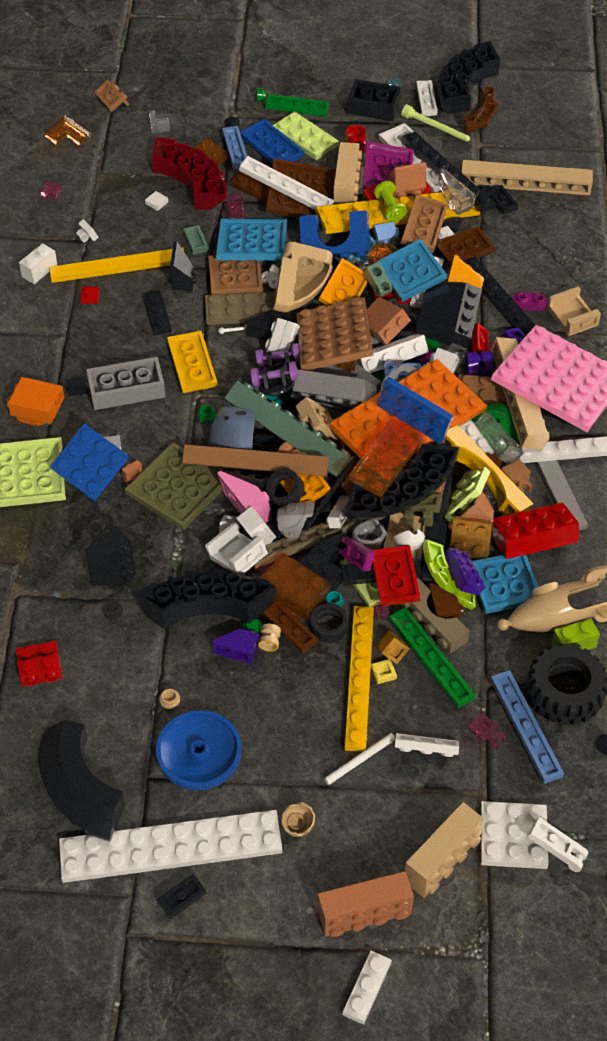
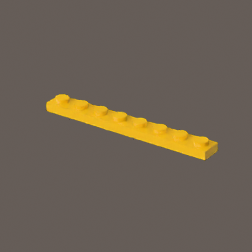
M354 606L345 751L363 752L366 750L374 607Z

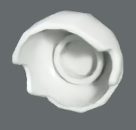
M417 529L416 534L411 533V531H405L395 535L393 540L396 547L410 545L411 552L421 547L425 541V535Z

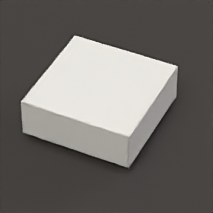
M157 191L145 199V204L157 211L168 203V197Z

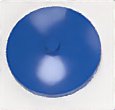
M191 711L175 717L163 728L156 745L157 761L162 773L175 785L190 790L210 789L224 783L236 771L242 753L240 736L234 725L225 717L210 711Z

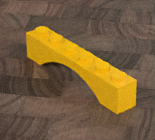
M458 425L448 430L442 444L436 442V445L459 447L457 461L470 469L476 470L486 467L490 471L486 484L495 496L498 510L504 516L529 511L533 506L528 497Z

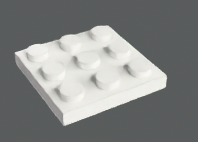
M482 801L481 816L484 818L482 825L484 829L481 833V865L547 869L548 851L528 838L535 820L540 817L547 822V805Z

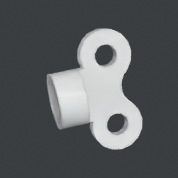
M272 264L269 272L265 271L261 274L262 283H269V286L275 289L280 268Z

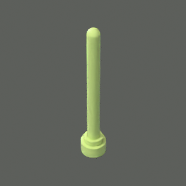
M406 104L402 110L401 116L407 119L413 117L466 142L470 140L468 135L415 112L410 105Z

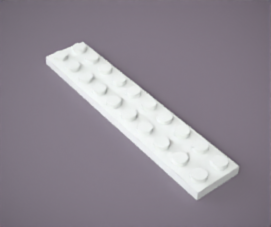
M277 810L120 830L114 832L110 842L92 835L59 839L63 883L282 853Z

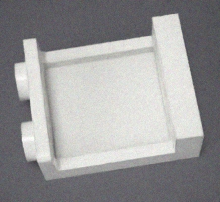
M234 523L205 545L210 559L232 573H238V571L245 573L268 554L261 538L256 537L254 540H251L241 534Z

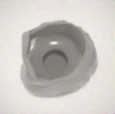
M369 519L353 528L351 538L370 550H377L381 547L387 533L377 519Z

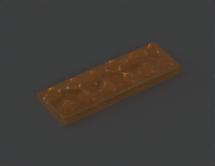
M392 416L350 472L348 479L382 498L426 435L397 417Z

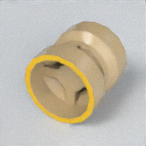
M264 624L261 627L262 637L259 639V647L265 651H276L279 647L278 638L281 635V628L274 624Z

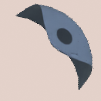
M232 406L222 407L213 419L207 440L208 447L252 450L255 423L253 411ZM237 411H244V412H246V414H245V415H237V414H235V412H237Z

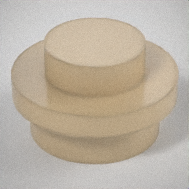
M166 689L160 695V704L166 709H173L180 703V695L174 689Z

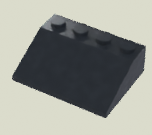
M440 282L425 290L415 333L464 351L472 337L482 289L468 283Z

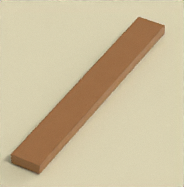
M185 445L182 463L268 472L291 469L301 475L327 477L329 457Z

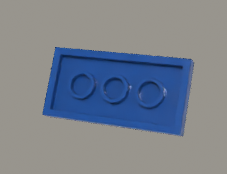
M265 119L240 132L241 138L272 164L274 158L295 162L304 157V150Z
M391 377L385 380L377 404L383 410L439 444H442L445 440L454 416Z

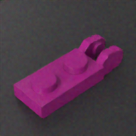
M343 536L342 542L347 547L340 548L339 554L360 569L370 571L374 561V551L350 537Z

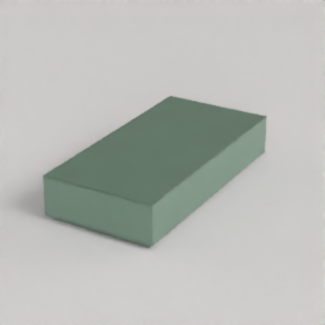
M199 225L183 229L184 236L193 255L209 251L208 244Z

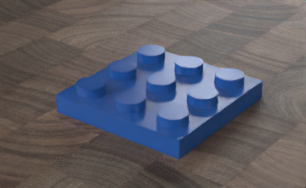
M84 423L51 464L50 469L96 502L130 457Z

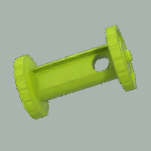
M384 181L377 185L374 194L377 199H384L388 207L385 213L387 220L397 222L404 218L407 208L404 204H397L393 196L396 190L394 183Z

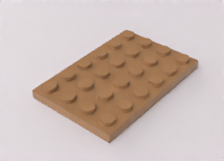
M364 297L354 298L346 302H336L329 306L323 305L312 310L305 309L297 313V324L300 326L298 338L302 370L308 371L374 356Z

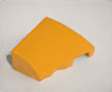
M454 255L448 282L468 283L482 289L484 277L476 273L458 255Z

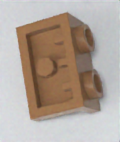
M108 79L94 91L111 112L122 102L126 106L129 105L126 101L128 97L124 92H119L120 88L115 82L111 84Z

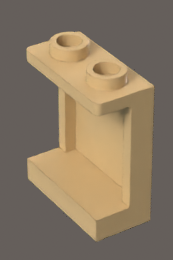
M579 287L554 294L549 297L548 311L568 336L599 325L601 313L598 309L590 310L580 297L581 289Z

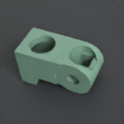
M378 262L366 267L363 276L373 287L375 295L382 297L391 293L392 285L381 263Z

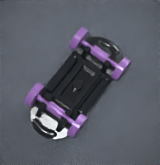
M299 343L293 344L292 352L289 351V348H286L285 351L272 353L268 351L267 356H264L262 349L256 350L258 367L263 368L261 375H259L257 368L251 369L253 386L258 387L259 391L266 396H278L291 390L295 380H298Z

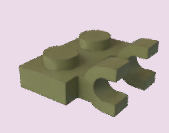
M433 493L419 504L405 510V525L413 526L414 513L424 512V526L432 527L433 514L440 513L442 494Z

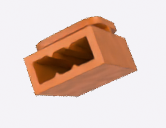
M21 377L20 381L15 384L12 396L7 400L10 415L16 416L19 422L31 425L52 424L64 400L63 387Z

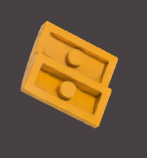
M297 474L302 479L305 487L303 496L297 503L315 501L328 494L331 489L322 476ZM286 479L280 482L288 494L291 493L295 484L294 480Z

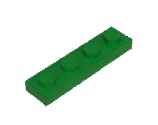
M269 94L266 101V109L287 112L295 111L296 113L327 117L329 102Z

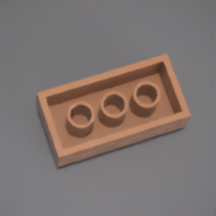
M406 871L319 893L318 915L325 937L330 935L331 937H337L345 931H360L368 925H382L387 920L407 918L412 913L414 895Z

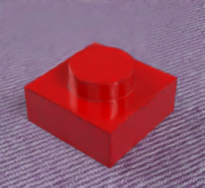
M82 287L81 304H98L99 287Z

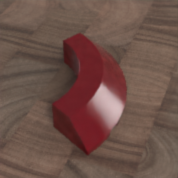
M156 137L152 154L153 173L173 177L185 184L194 196L195 209L212 210L227 199V185L224 174L220 171L218 164L213 159L207 157L204 151L199 148L194 149L188 143H177L175 139Z

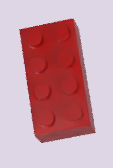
M556 503L493 519L492 539L504 557L511 559L579 542V522L564 503Z

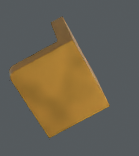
M391 630L385 634L377 645L381 653L396 664L400 662L410 649L407 643Z

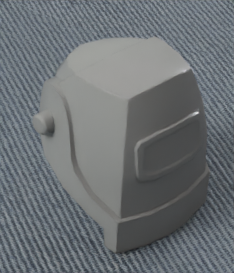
M315 501L290 503L278 509L277 525L285 537H299L306 518L313 515Z

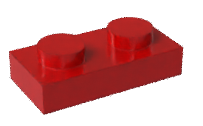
M478 322L474 324L472 332V351L477 352V354L481 351H489V331Z

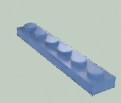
M511 671L491 676L490 681L543 784L563 778L564 772Z

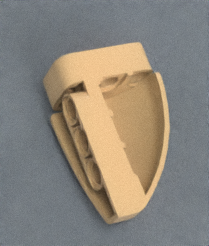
M296 242L286 243L283 257L280 261L277 287L274 291L273 310L283 313L292 311L307 304L320 293L331 273L333 254L328 250Z

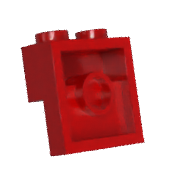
M56 641L16 648L22 687L63 679Z

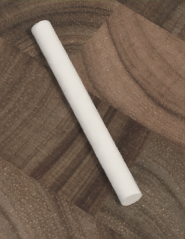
M390 733L325 777L324 781L327 785L332 784L395 741V736Z

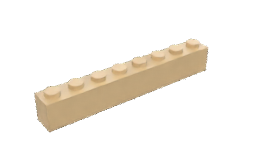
M463 160L462 174L477 187L485 185L496 187L502 185L505 189L578 195H590L593 170Z
M496 337L491 348L496 369L518 346L516 339ZM502 386L521 447L543 450L545 444L549 441V432L546 429L540 406Z

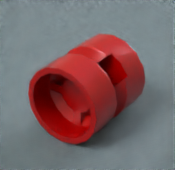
M351 125L346 129L345 143H358L362 154L365 152L366 129L360 125Z

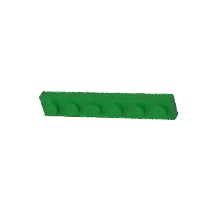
M406 607L389 616L391 624L458 709L475 699L476 695Z

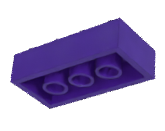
M449 547L444 555L459 589L478 596L486 587L479 576V572L474 567L469 554L466 551Z

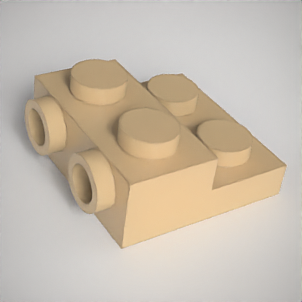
M305 397L296 405L299 412L298 416L303 422L310 423L316 431H322L327 437L330 436L336 440L340 438L329 427L333 418L328 409L308 397Z

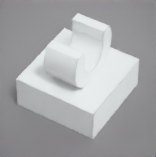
M84 219L78 223L82 229H79L76 234L83 243L89 237L93 241L99 238Z

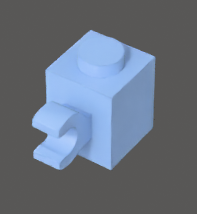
M394 222L374 225L372 233L374 240L377 242L376 247L392 248L390 247L392 238L399 237V230L397 227L395 228Z

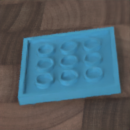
M221 219L216 253L217 260H282L286 244L287 219Z

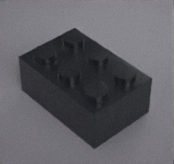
M355 79L348 97V114L393 121L400 103L401 87Z

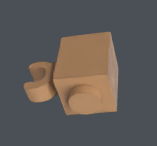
M520 459L501 468V471L523 493L525 492L523 488L529 492L532 491V484L529 482L531 471Z

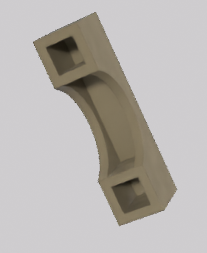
M417 578L421 600L400 605L403 608L406 607L416 621L424 627L426 633L430 636L432 635L437 640L438 645L451 654L468 642L470 631L457 617L444 619L434 615L427 606L430 601L431 591Z

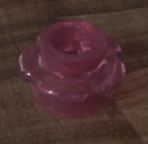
M378 602V606H375L377 618L381 617L384 621V618L390 616L388 606H380V602Z

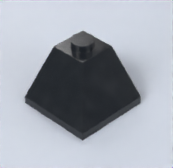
M174 241L170 263L172 290L193 291V285L197 284V274H194L193 265L179 243Z

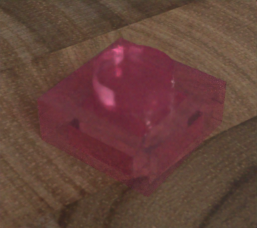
M47 181L41 190V197L57 200L63 190L62 184Z

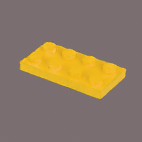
M202 331L167 337L182 393L218 386Z

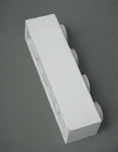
M347 495L340 496L327 517L329 528H341L347 519L345 512L350 498Z

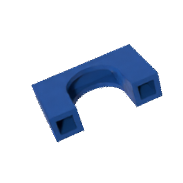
M366 210L349 212V237L343 244L336 247L326 246L321 242L319 218L317 215L299 216L300 242L304 245L328 250L333 254V257H339L340 259H348L349 256L354 255L358 258L366 257V254H371L369 214Z

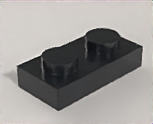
M192 874L159 897L157 903L171 920L206 895L207 892L196 876Z

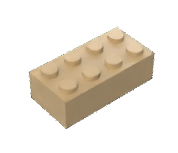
M340 142L334 183V205L357 202L358 196L355 195L359 193L358 184L362 163L359 161L362 160V151L359 150L358 143Z
M463 802L406 862L405 871L411 888L423 898L428 893L433 894L439 887L440 880L443 877L445 879L448 878L454 870L453 866L457 862L462 863L468 855L467 851L471 847L475 848L482 839L480 835L484 829L482 827L484 818Z

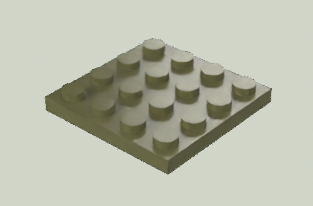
M172 443L125 488V494L177 527L185 530L223 490L219 477L216 476L217 469L215 467L183 464L184 449Z

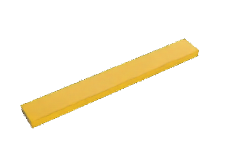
M172 249L49 267L51 281L55 283L170 266Z

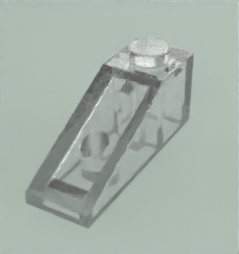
M441 168L438 184L448 207L457 215L473 209L476 195L447 170Z
M488 411L474 423L497 457L507 464L515 462L524 454L517 442Z

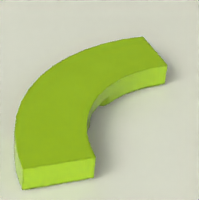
M426 539L423 542L424 557L436 583L442 589L457 596L458 603L462 604L463 607L470 610L476 608V595L461 591L448 570L449 566L445 559L443 545Z

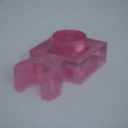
M483 713L468 726V730L483 743L488 739L491 747L495 750L499 748V743L495 740L499 739L503 743L506 742V735L502 732H496L498 725Z

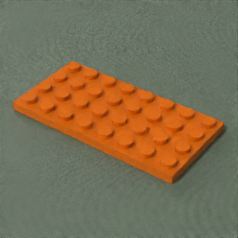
M438 359L399 381L402 385L454 415L449 429L457 425L460 427L484 412L487 408V405ZM381 392L333 420L329 425L379 477L416 455L420 450L421 444H433L436 442L377 406Z

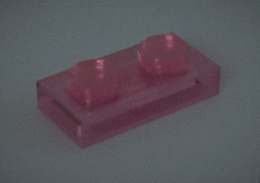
M243 194L227 195L229 219H246Z

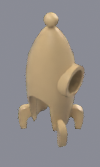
M607 566L589 569L581 581L562 585L553 582L531 590L532 596L519 605L508 620L500 619L497 623L498 628L504 631L509 626H512L519 630L547 632L592 617L598 622H606L607 602L577 610L570 606L567 597L599 586V583L602 582L601 579L605 578Z

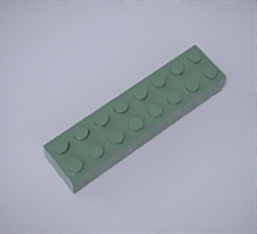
M237 380L225 397L234 407L252 410L256 423L268 429L274 435L279 436L282 441L289 442L293 445L294 449H298L302 453L305 452L307 455L329 457L327 472L336 479L340 477L353 458L347 451L340 449L334 442L324 438L321 433L311 429L305 422L298 420L292 413L282 409L280 405L273 400H269L260 391H256L247 382L242 384Z

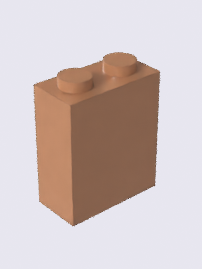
M381 297L367 309L370 335L385 345L411 321L403 308Z

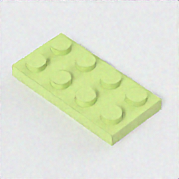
M295 111L273 125L304 150V153L315 160H318L339 146L337 139Z

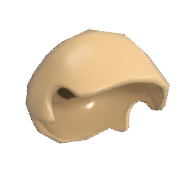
M303 802L289 805L282 814L281 824L285 832L293 837L305 836L314 827L315 814L312 808Z

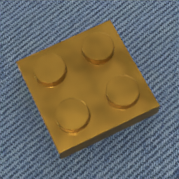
M454 516L450 547L466 551L470 558H489L493 522Z

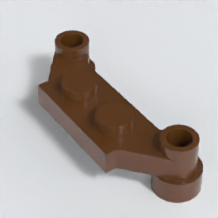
M486 86L482 89L483 102L476 114H466L464 116L463 123L466 133H472L475 129L481 127L487 128L499 110V104L494 99L495 90L493 87Z

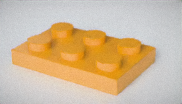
M342 258L318 300L329 306L336 302H346L359 298L368 283V280H365L363 276L364 271Z

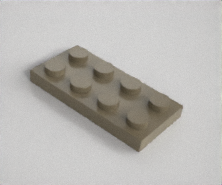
M274 292L205 295L207 325L245 323L274 311Z

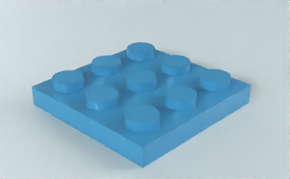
M422 239L376 262L381 263L393 290L402 302L447 279V274Z
M504 555L472 561L486 587L478 595L485 614L517 608L532 596L531 590L538 587L526 555L506 559Z

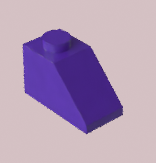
M238 629L216 638L213 641V654L252 664L259 647V634L252 630Z

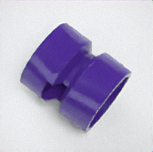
M481 351L479 354L477 352L465 353V370L467 375H477L479 372L481 374L493 373L494 364L491 351Z

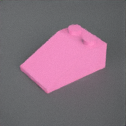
M222 471L217 473L223 493L240 515L252 506L265 523L273 519L271 514L273 509L268 503L270 499L265 491L261 492L257 486Z

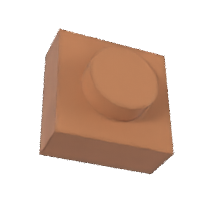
M138 460L126 465L122 469L123 480L127 485L131 484L143 472L142 464Z

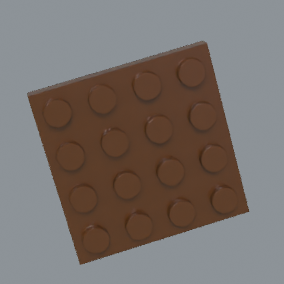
M274 158L272 169L334 200L336 170ZM269 186L266 212L295 218L316 215L314 209Z

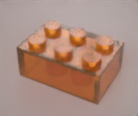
M284 553L260 577L276 585V595L273 601H279L289 612L305 622L310 619V615L316 607L325 603L324 600L327 594L331 592L330 582Z

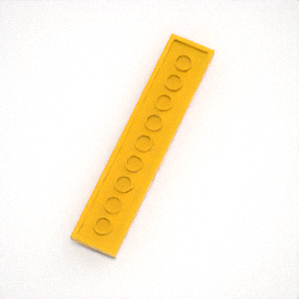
M457 190L421 194V196L448 204L444 220L449 217L480 215V211ZM403 196L398 199L395 197L397 204H404L407 208L406 215L403 219L394 222L395 226L407 224L416 196ZM384 199L318 206L315 209L325 234L350 231L349 212L366 210L369 214V229L374 228V225L390 222L385 216L388 207Z

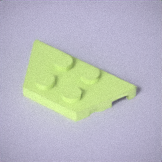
M486 467L464 473L456 486L457 490L452 495V501L444 516L449 522L453 520L457 509L461 508L464 510L481 494L490 474Z

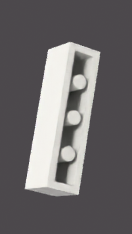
M413 334L387 345L374 348V356L357 359L354 362L369 373L384 369L385 362H403L429 351L425 336Z

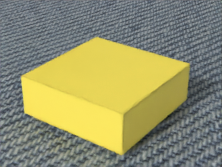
M390 659L371 664V670L377 684L397 679V674Z

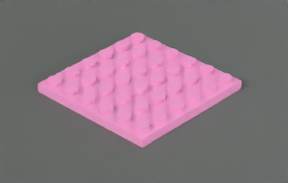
M535 325L492 374L490 379L587 433L607 407V361L601 360L592 353L577 347L575 344L538 325Z

